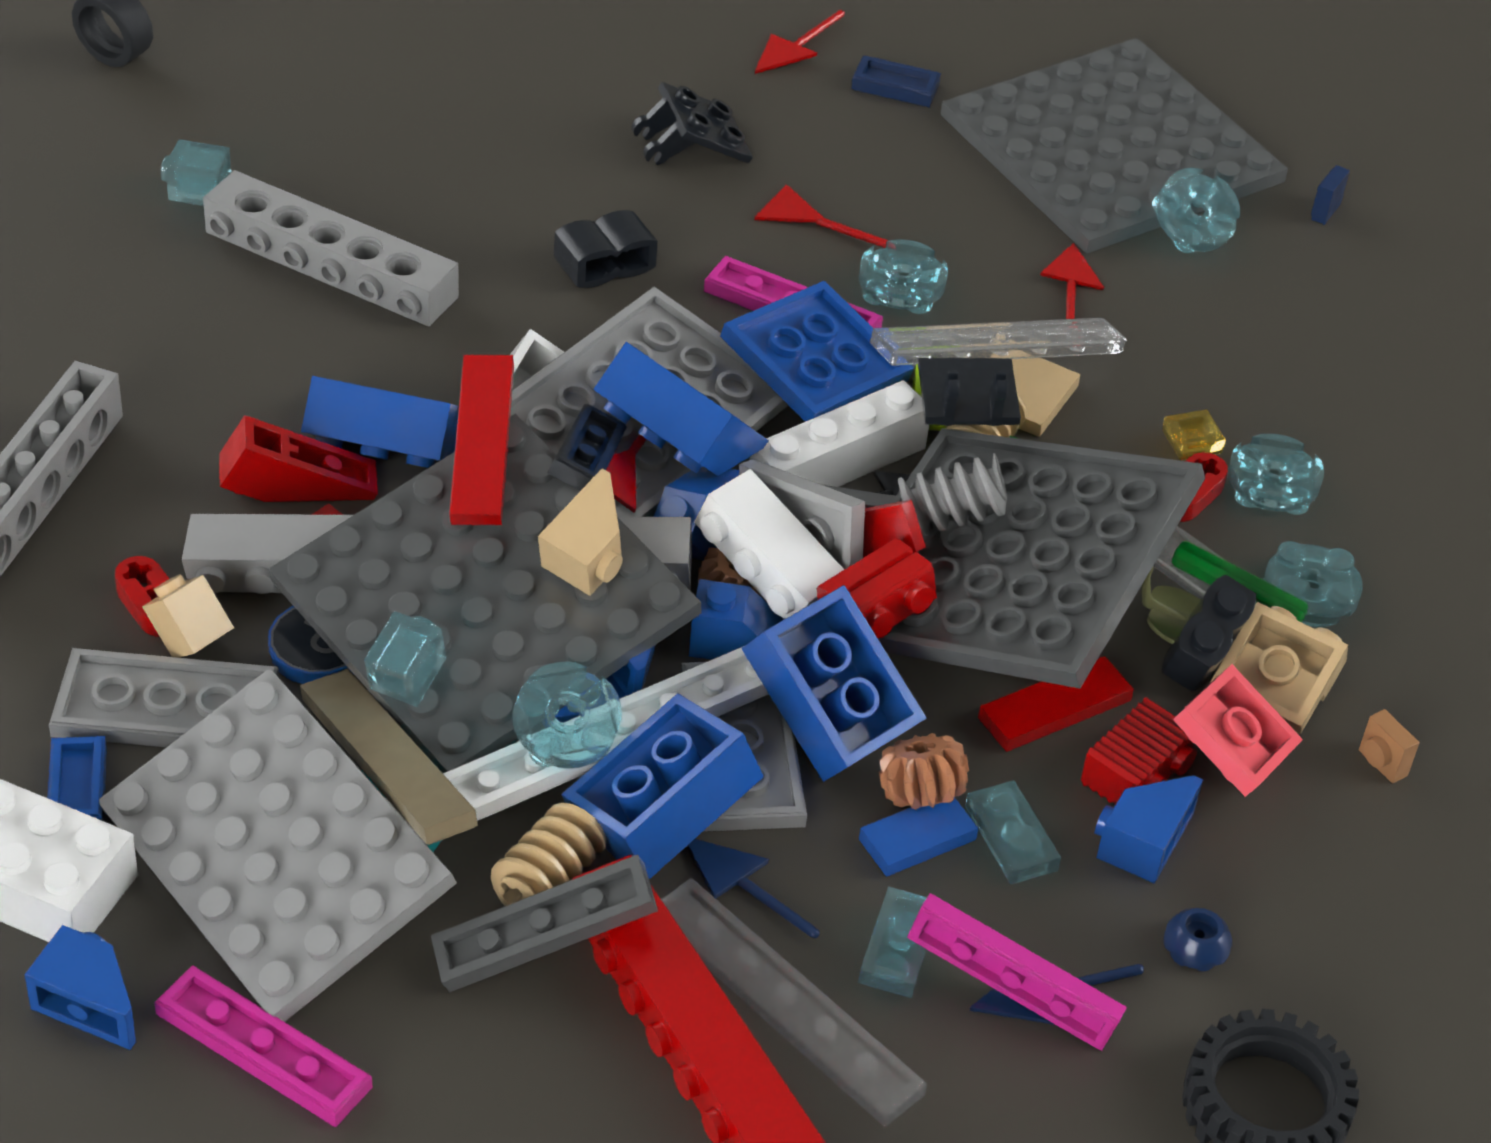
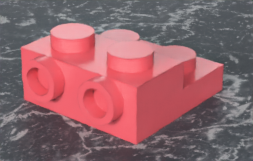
M1233 664L1207 685L1173 719L1185 732L1189 740L1204 752L1221 771L1223 776L1244 797L1256 789L1303 740Z

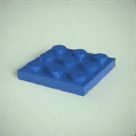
M825 281L724 323L720 337L805 422L902 380L907 382L914 370V367Z

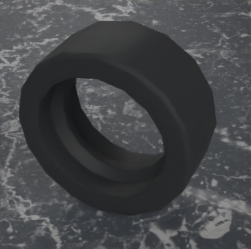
M76 0L71 11L73 27L78 39L86 50L98 61L111 67H123L150 48L153 40L152 23L146 9L139 0ZM102 10L114 20L120 29L123 39L111 30L105 21Z

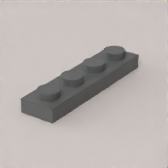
M637 854L433 934L431 939L441 982L449 992H452L657 912L658 909L645 864Z

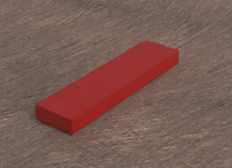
M464 355L449 512L451 525H502L514 376L513 355Z

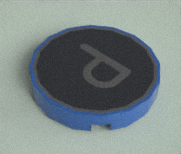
M291 606L276 617L269 629L268 648L273 665L278 667L279 673L291 681L304 684L345 669L351 672L294 606Z

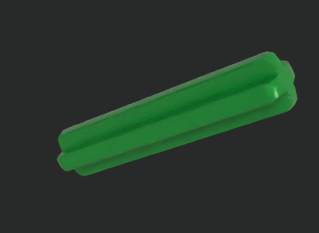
M1182 541L1173 554L1171 563L1174 567L1208 585H1211L1221 576L1227 575L1256 593V603L1259 602L1270 608L1272 606L1282 607L1291 612L1299 622H1302L1308 611L1306 601L1189 541Z

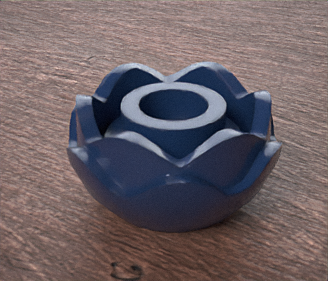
M1204 908L1185 909L1173 916L1167 923L1163 940L1166 950L1170 951L1172 959L1178 965L1187 966L1199 971H1209L1216 965L1223 964L1227 960L1232 946V936L1226 922L1216 913Z

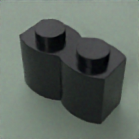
M620 210L608 213L595 222L590 220L575 221L556 230L554 258L577 287L592 288L603 285L616 276L622 278L635 277L653 269L656 266L658 241L635 212Z
M1223 575L1215 580L1167 651L1163 660L1162 673L1192 692L1202 687L1227 655L1232 641L1253 613L1256 604V593L1227 575Z

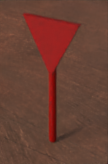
M787 184L754 217V220L816 223L819 226L891 251L899 249V245L895 242L824 218Z
M640 434L628 450L613 455L606 469L611 474L614 499L633 513L636 511V454L647 440Z

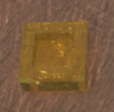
M1207 409L1165 416L1162 431L1180 461L1188 459L1195 453L1205 452L1214 455L1223 453L1226 439Z

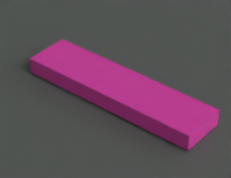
M724 256L704 281V292L753 311L808 288L728 256ZM848 303L877 332L882 329L883 316Z
M931 893L921 906L908 933L907 938L1098 1050H1103L1127 1009L1126 1006Z
M193 965L154 1002L156 1015L335 1128L372 1089L371 1075L276 1016L273 1017L268 1014L263 1008Z

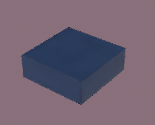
M1336 165L1319 184L1311 212V220L1325 225L1342 202L1350 170Z

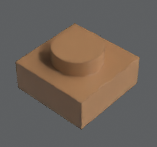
M1383 709L1369 717L1359 751L1373 767L1377 768L1393 784L1408 776L1420 742L1386 709Z

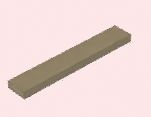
M348 669L300 685L303 702L427 845L478 826L474 807Z

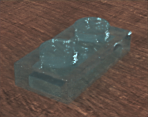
M1015 780L967 793L965 808L973 822L977 825L980 834L1010 885L1058 871L1061 856Z
M888 886L860 969L858 983L912 998L927 949L911 941L907 936L927 897Z

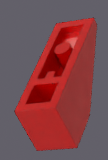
M244 415L219 453L220 487L263 502L374 500L378 494L376 460Z

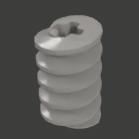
M993 453L992 468L990 469L985 467L979 457L974 458L971 474H967L960 462L955 463L952 479L947 478L941 467L935 468L933 484H929L921 472L916 473L914 489H910L902 477L898 478L902 501L912 499L923 536L929 533L930 520L934 522L939 531H945L948 528L949 515H952L959 526H965L968 519V510L972 511L978 521L986 519L987 505L992 507L997 516H1003L1006 512L1007 494L995 453Z

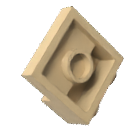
M1257 602L1253 613L1240 630L1210 683L1233 664L1295 732L1301 734L1320 700H1325L1345 665L1348 644L1343 643L1337 634L1326 628L1318 627L1314 629L1297 621L1291 612L1282 607L1272 606L1270 608Z

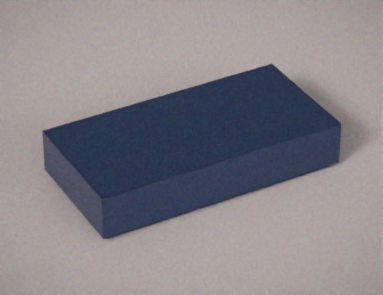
M864 55L852 77L851 89L930 108L939 87L941 73Z

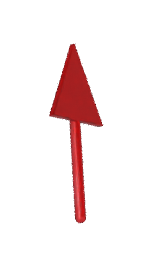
M843 10L837 11L794 42L771 34L755 69V74L817 56V52L805 48L803 45L844 17L845 12Z
M1074 242L1040 273V276L1067 282L1066 332L1068 334H1072L1075 329L1076 284L1099 290L1104 289V286Z

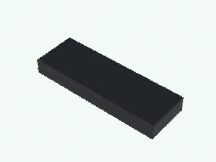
M588 403L584 404L547 473L581 491L602 468L604 470L607 469L627 428L626 424Z

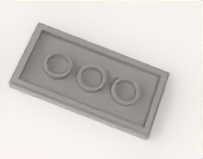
M72 648L49 722L50 736L56 738L105 736L106 742L168 747L269 668L279 678L278 667Z
M706 662L682 663L681 673ZM768 694L718 716L724 722L744 733L764 777L704 831L806 827L807 811L795 736L771 696Z

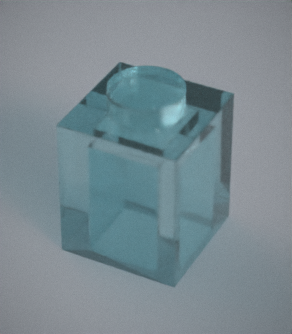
M179 139L171 155L164 157L161 167V179L167 182L168 200L204 206L203 197L231 173L230 148Z
M394 611L364 659L370 689L418 707L447 658L442 628L437 627L433 622L424 617H409Z

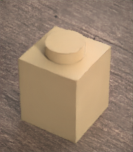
M181 574L174 576L154 588L158 597L142 606L172 657L181 658L195 654L234 629L204 575L186 581Z

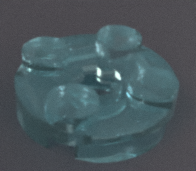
M1185 168L1172 174L1162 185L1152 204L1162 229L1173 240L1174 246L1184 253H1191L1194 250L1207 252L1220 248L1235 233L1237 229L1236 220L1240 217V204L1232 188L1217 175L1213 179L1202 175L1203 170L1198 168ZM1190 203L1196 208L1202 207L1205 213L1202 216L1196 215L1192 211Z
M895 239L887 241L886 248L878 249L874 252V245L865 251L860 262L859 283L863 288V298L869 304L908 309L915 314H924L932 309V304L944 294L948 277V266L944 259L941 265L940 261L934 258L935 250L916 241ZM900 273H907V274H909V275H908V276H903V275H900Z
M1259 434L1252 436L1250 444L1241 447V443H1239L1234 448L1228 467V479L1231 486L1236 490V501L1242 506L1248 508L1260 507L1272 511H1287L1294 515H1300L1308 511L1310 503L1319 495L1325 473L1323 463L1316 453L1313 460L1310 455L1303 452L1305 444L1294 438L1279 434ZM1270 470L1279 471V475L1270 473Z
M1287 541L1279 545L1277 553L1267 564L1263 580L1306 601L1308 611L1301 623L1313 627H1327L1338 624L1340 616L1348 613L1350 617L1357 609L1363 589L1361 575L1354 567L1355 559L1350 552L1341 548L1328 549L1322 546L1299 544L1293 541ZM1309 582L1320 585L1319 589L1310 588Z
M575 662L547 664L529 676L528 681L521 687L513 707L512 719L514 730L520 743L529 751L531 760L537 765L570 769L580 768L596 762L610 751L622 721V707L616 690L603 676L599 680L595 675L586 672V666ZM560 705H567L570 712H579L581 718L576 719L574 725H565L563 722H559L555 715L558 714Z

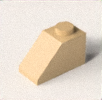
M603 468L538 535L541 566L589 596L603 582H610L617 575L623 561L611 474Z

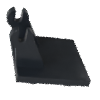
M662 82L658 87L662 99L646 115L637 117L632 123V131L635 136H638L641 130L646 127L642 133L645 140L651 139L658 132L671 126L658 140L651 141L644 147L643 155L646 161H650L653 155L658 152L654 157L656 165L663 164L670 157L695 143L749 163L753 158L745 142L746 137L738 128L732 116L733 111L721 100L713 99L710 101L702 98L685 86L677 88Z
M919 358L918 369L925 424L943 426L1020 425L1021 415L1012 358Z

